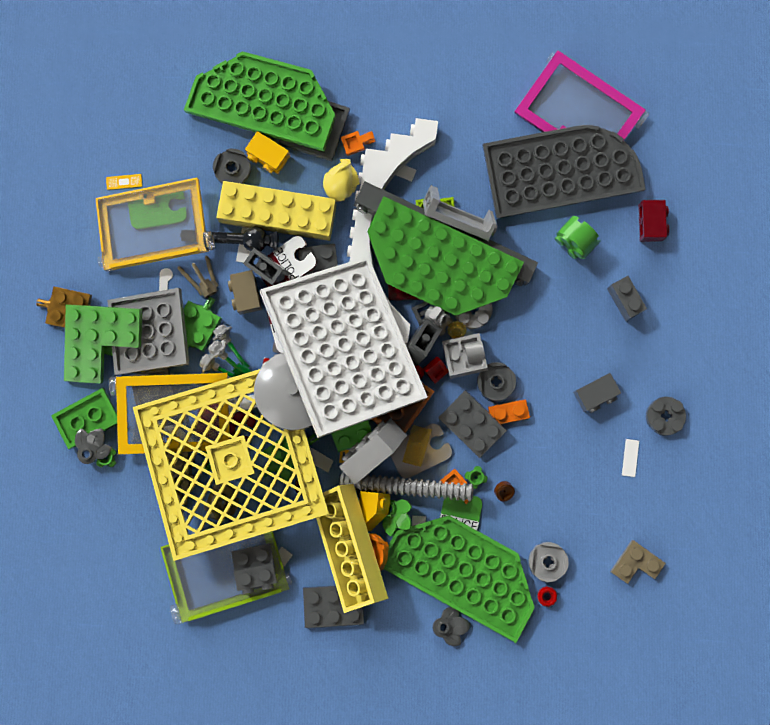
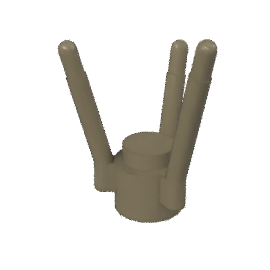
M205 256L211 281L209 278L204 279L196 264L192 263V267L201 281L199 283L200 287L178 266L177 269L198 291L200 296L203 295L205 298H208V296L210 297L218 292L216 287L219 285L215 280L208 256Z

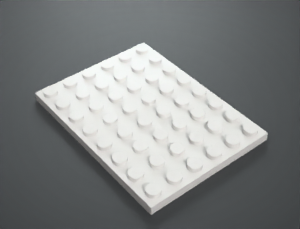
M369 256L260 290L264 305L317 438L427 398V394Z

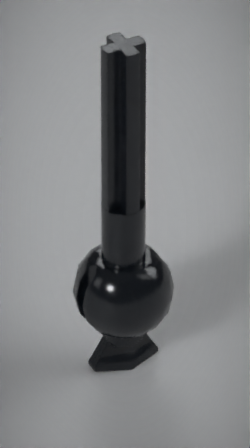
M250 227L244 233L206 231L207 243L244 245L250 252L253 248L262 251L266 246H270L274 250L278 249V231L270 235H266L265 231L259 227ZM182 230V241L197 242L196 231Z

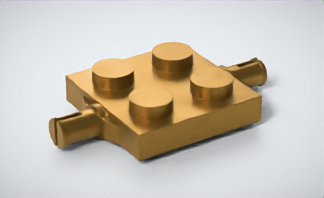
M53 286L49 301L38 298L37 302L44 304L36 303V305L47 308L46 324L65 328L66 305L91 306L92 295Z

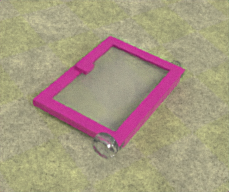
M560 51L552 52L546 60L548 65L514 111V113L542 132L580 125H594L611 132L613 131L624 140L633 127L639 129L650 114L646 109Z

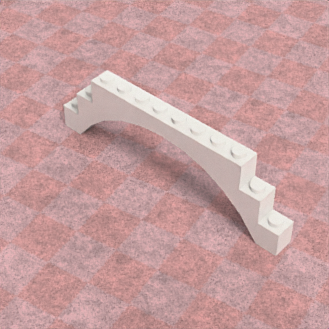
M416 118L415 125L411 124L410 136L391 133L390 140H386L385 151L366 149L365 155H361L360 166H363V172H359L358 175L359 183L361 184L360 189L364 181L384 190L395 174L412 158L435 145L438 121ZM356 190L355 200H356V198H357V196H358V194H359V191H357V190ZM356 209L353 210L352 220H355V227H351L350 238L353 241L352 246L348 245L347 257H350L349 262L369 256L372 264L370 238L367 231L374 215L368 212L364 214ZM385 295L403 340L407 345L410 323L392 306Z

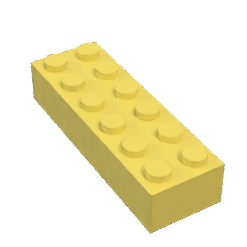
M223 181L216 218L223 224L247 228L259 227L265 231H278V233L330 241L337 204L336 199Z
M354 484L339 485L323 492L329 514L318 517L316 520L344 613L389 599Z

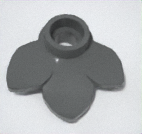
M102 428L95 429L89 434L84 429L78 430L75 436V445L79 449L77 457L80 462L91 464L96 459H104L110 454L112 447L104 444L105 435ZM85 451H89L90 456L88 458L84 457Z
M450 606L443 610L441 618L434 621L432 628L434 634L443 638L448 645L458 646L461 645L460 635L468 632L471 624L468 620L459 617L460 611ZM442 624H444L446 627L444 631H441L440 626Z

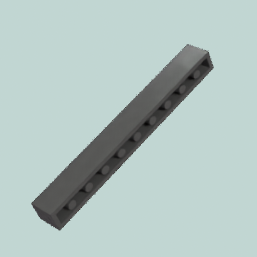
M364 181L354 203V206L357 207L356 210L364 214L368 212L375 216L382 198L385 196L425 215L423 208ZM436 220L523 261V266L514 284L525 286L530 282L538 262L492 240L487 241Z

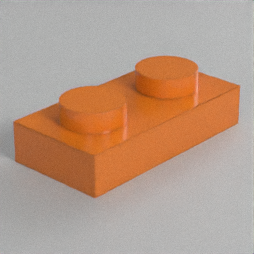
M526 399L488 407L489 413L500 424L530 418Z

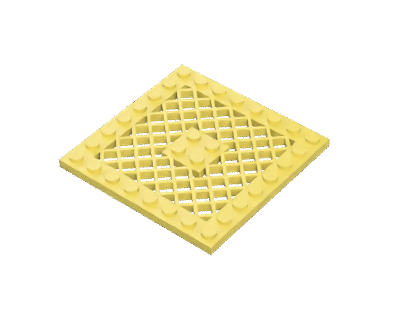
M260 369L133 407L173 561L329 514L305 429L294 431L283 429L284 431L275 427V425L264 421L263 415L258 418L251 414L256 402L255 399L247 396V394L254 393V384ZM239 397L235 405L227 401ZM244 398L252 401L248 411L239 407ZM220 403L217 410L208 407ZM225 403L233 407L229 417L220 413ZM201 408L198 416L190 413V411ZM206 409L215 413L209 423L201 419ZM237 410L246 414L241 424L232 420ZM182 414L178 422L170 418ZM187 414L195 418L191 428L182 425ZM218 415L226 419L222 429L213 425ZM249 416L258 421L253 430L244 426ZM168 420L176 424L171 434L163 430ZM199 421L208 425L203 435L194 431ZM230 422L239 426L234 436L225 432ZM261 423L270 427L265 437L256 433ZM180 427L188 431L183 441L175 437ZM211 428L220 432L215 442L206 438ZM242 429L251 433L247 442L244 435L239 436ZM273 430L282 433L278 443L269 440ZM162 433L169 436L166 444H164ZM192 433L200 437L196 447L187 443ZM223 434L232 438L223 442H219ZM254 435L263 439L259 449L249 445ZM285 437L289 450L281 446ZM173 439L182 443L177 453L168 449ZM204 440L213 444L206 446L207 454L199 450ZM266 442L276 446L271 456L262 452ZM185 446L194 450L189 460L180 456ZM248 448L256 451L253 460H251ZM279 448L288 453L283 463L274 458ZM167 452L174 455L171 463L169 462ZM197 452L206 457L201 467L192 462ZM260 454L269 458L264 469L255 464ZM290 456L292 457L295 469L286 465ZM178 458L187 462L182 472L173 468ZM208 461L210 462L212 473L204 469ZM272 461L281 465L276 475L267 471ZM190 465L199 469L194 479L185 475ZM254 467L262 471L257 481L248 477L255 474ZM284 467L293 471L288 482L279 477ZM172 471L180 475L176 483ZM202 472L211 476L207 485L198 482ZM265 473L274 477L270 487L260 483ZM296 475L298 478L300 488L291 484ZM183 477L192 481L187 491L178 487ZM242 478L238 487L230 483V481ZM246 479L255 483L250 493L241 489ZM214 480L216 485L223 484L219 492L210 488ZM277 480L287 484L282 494L272 490ZM195 484L204 488L199 498L190 494ZM227 485L236 489L231 499L222 495ZM258 486L267 490L262 500L254 496ZM289 487L299 491L294 501L285 497ZM177 490L185 494L181 502ZM207 491L217 495L212 504L203 501ZM239 491L248 496L243 506L234 501ZM271 492L280 497L275 507L266 503ZM301 494H302L304 500L298 502V500H299V498H300V496H301ZM188 497L197 501L193 510L184 507ZM220 497L229 502L224 512L215 507ZM251 498L260 502L256 512L246 508ZM283 499L292 503L278 508ZM201 503L209 507L205 517L196 513ZM232 504L241 508L236 518L227 514ZM263 505L273 509L264 513H260ZM183 510L190 513L186 521L184 518ZM213 510L222 514L217 524L208 520ZM244 511L254 515L240 520ZM193 516L203 520L198 530L189 526ZM225 517L234 521L221 525ZM206 523L214 526V528L202 531ZM188 529L193 531L194 534L189 535Z

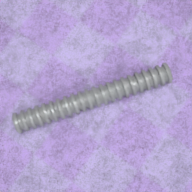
M344 472L341 474L340 485L354 484ZM369 474L354 484L355 490H365V492L369 490L371 492L377 491V493L383 491L384 494L386 492H389V494L394 492L395 495H398V493H401V495L407 494V496L413 494L415 497L416 495H419V497L425 495L426 498L429 496L434 498L436 496L438 499L441 497L444 499L450 498V500L456 498L458 501L459 499H462V501L468 499L469 502L473 499L474 488L472 484L468 486L466 483L460 485V483L454 484V482H451V484H448V482L442 483V481L436 483L435 480L433 482H430V480L424 482L423 479L420 481L415 479L413 481L411 478L408 480L406 478L400 479L399 477L396 479L394 477L388 478L387 476L382 478L381 475L378 477L372 475L370 477Z

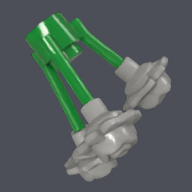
M223 324L213 331L215 337L212 339L214 342L208 348L210 354H205L199 364L202 367V373L213 369L227 373L232 378L252 372L248 369L249 365L231 343V338L229 337L232 329L231 326L226 327ZM227 344L240 363L236 364L228 357V354L225 352ZM220 357L222 360H226L234 367L232 369L233 373L220 367V364L215 362V358Z

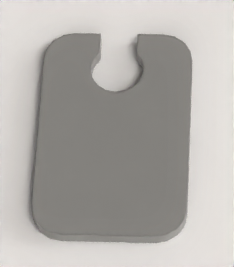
M430 424L406 436L395 452L390 455L401 477L410 478L451 457L452 449L449 443L444 444L438 450L430 446L431 438L444 434L439 425Z

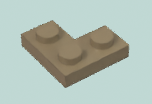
M631 540L610 572L628 584L638 568L651 578L656 579L666 563L634 540Z

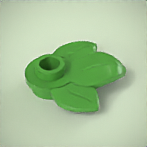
M390 499L389 512L382 523L385 532L389 536H393L397 528L402 530H409L411 528V518L408 512L412 506L407 500L395 501Z

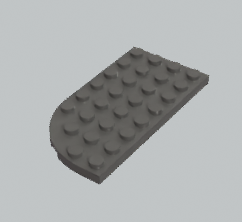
M573 126L483 143L482 145L496 219L646 190L642 168L634 150L630 148L621 136L599 126Z

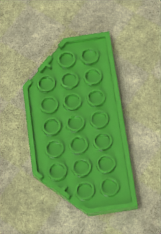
M243 51L236 54V57L233 59L225 60L215 65L212 70L204 74L203 72L195 77L184 107V111L188 114L253 132L258 131L263 135L320 151H325L336 119V115L312 70Z
M383 196L367 231L387 284L440 307L453 315H459L508 297L524 263L513 256Z
M450 515L413 525L409 530H396L389 543L388 559L384 570L515 643L518 641L535 608L519 554Z

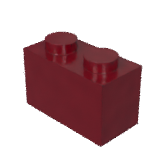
M642 200L638 205L640 242H662L667 238L670 230L669 224H666V217L669 214L666 200Z

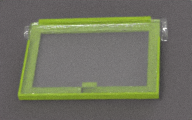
M273 531L173 561L169 544L160 547L176 602L175 605L170 606L175 625L289 590V585H292L290 574H285ZM271 543L278 580L277 583L273 584L274 588L262 590V586L255 587L254 592L243 594L242 590L237 591L231 551Z

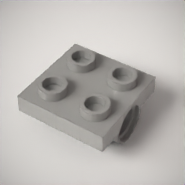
M480 333L442 341L450 379L488 371Z

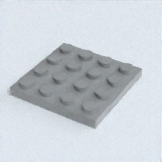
M180 288L107 300L108 307L142 309L141 347L112 346L115 375L119 376L189 365L182 290Z

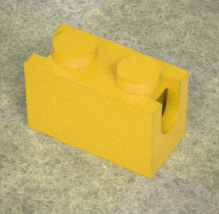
M258 131L245 148L248 155L247 158L255 164L257 162L262 164L263 168L269 173L275 172L279 174L290 158V153L287 149Z

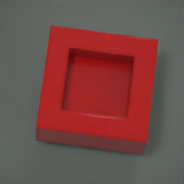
M438 357L434 358L423 368L434 384L449 372Z

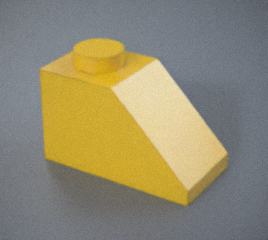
M360 491L359 504L368 531H372L388 515L390 494Z

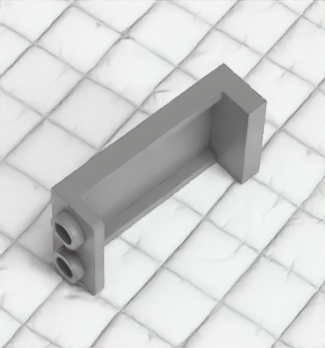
M430 186L423 200L426 216L487 241L491 235L495 234L497 223L493 211L488 210L485 218H480L441 202L438 188Z

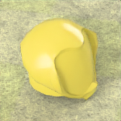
M340 159L341 163L331 168L324 175V191L329 198L336 199V202L344 201L355 192L357 185L360 184L357 172L351 165L350 159Z

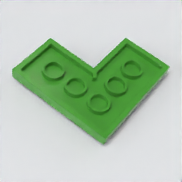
M66 305L64 381L103 383L104 346L141 347L142 309Z

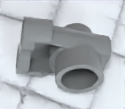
M430 306L425 313V320L428 319L442 329L439 336L444 335L445 328L452 323L450 315L444 313L437 306Z

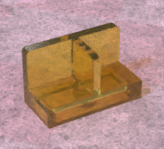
M416 425L412 426L402 462L421 468L432 429Z

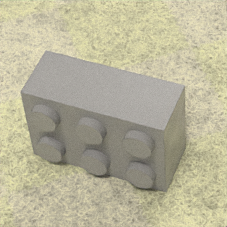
M391 418L386 423L381 421L374 428V431L367 433L361 439L362 441L352 446L349 452L342 458L344 462L339 468L354 484L358 483L394 453L407 436Z

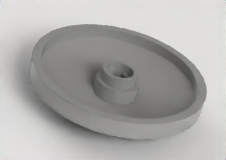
M284 352L272 357L262 366L254 384V397L259 411L271 424L281 429L294 431L313 426Z

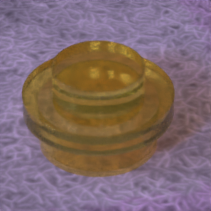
M454 321L448 325L447 331L450 337L455 339L464 337L467 329L463 322Z

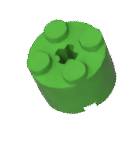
M572 216L556 233L557 236L554 239L559 245H564L568 249L567 253L572 258L576 259L579 257L580 259H585L601 240H597L599 235L585 221L580 223L577 221L579 217Z

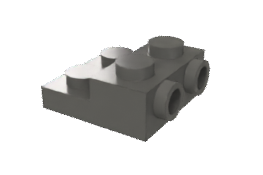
M271 543L231 551L237 591L242 590V593L246 594L254 592L255 587L262 586V590L274 588L273 584L277 583L278 580Z

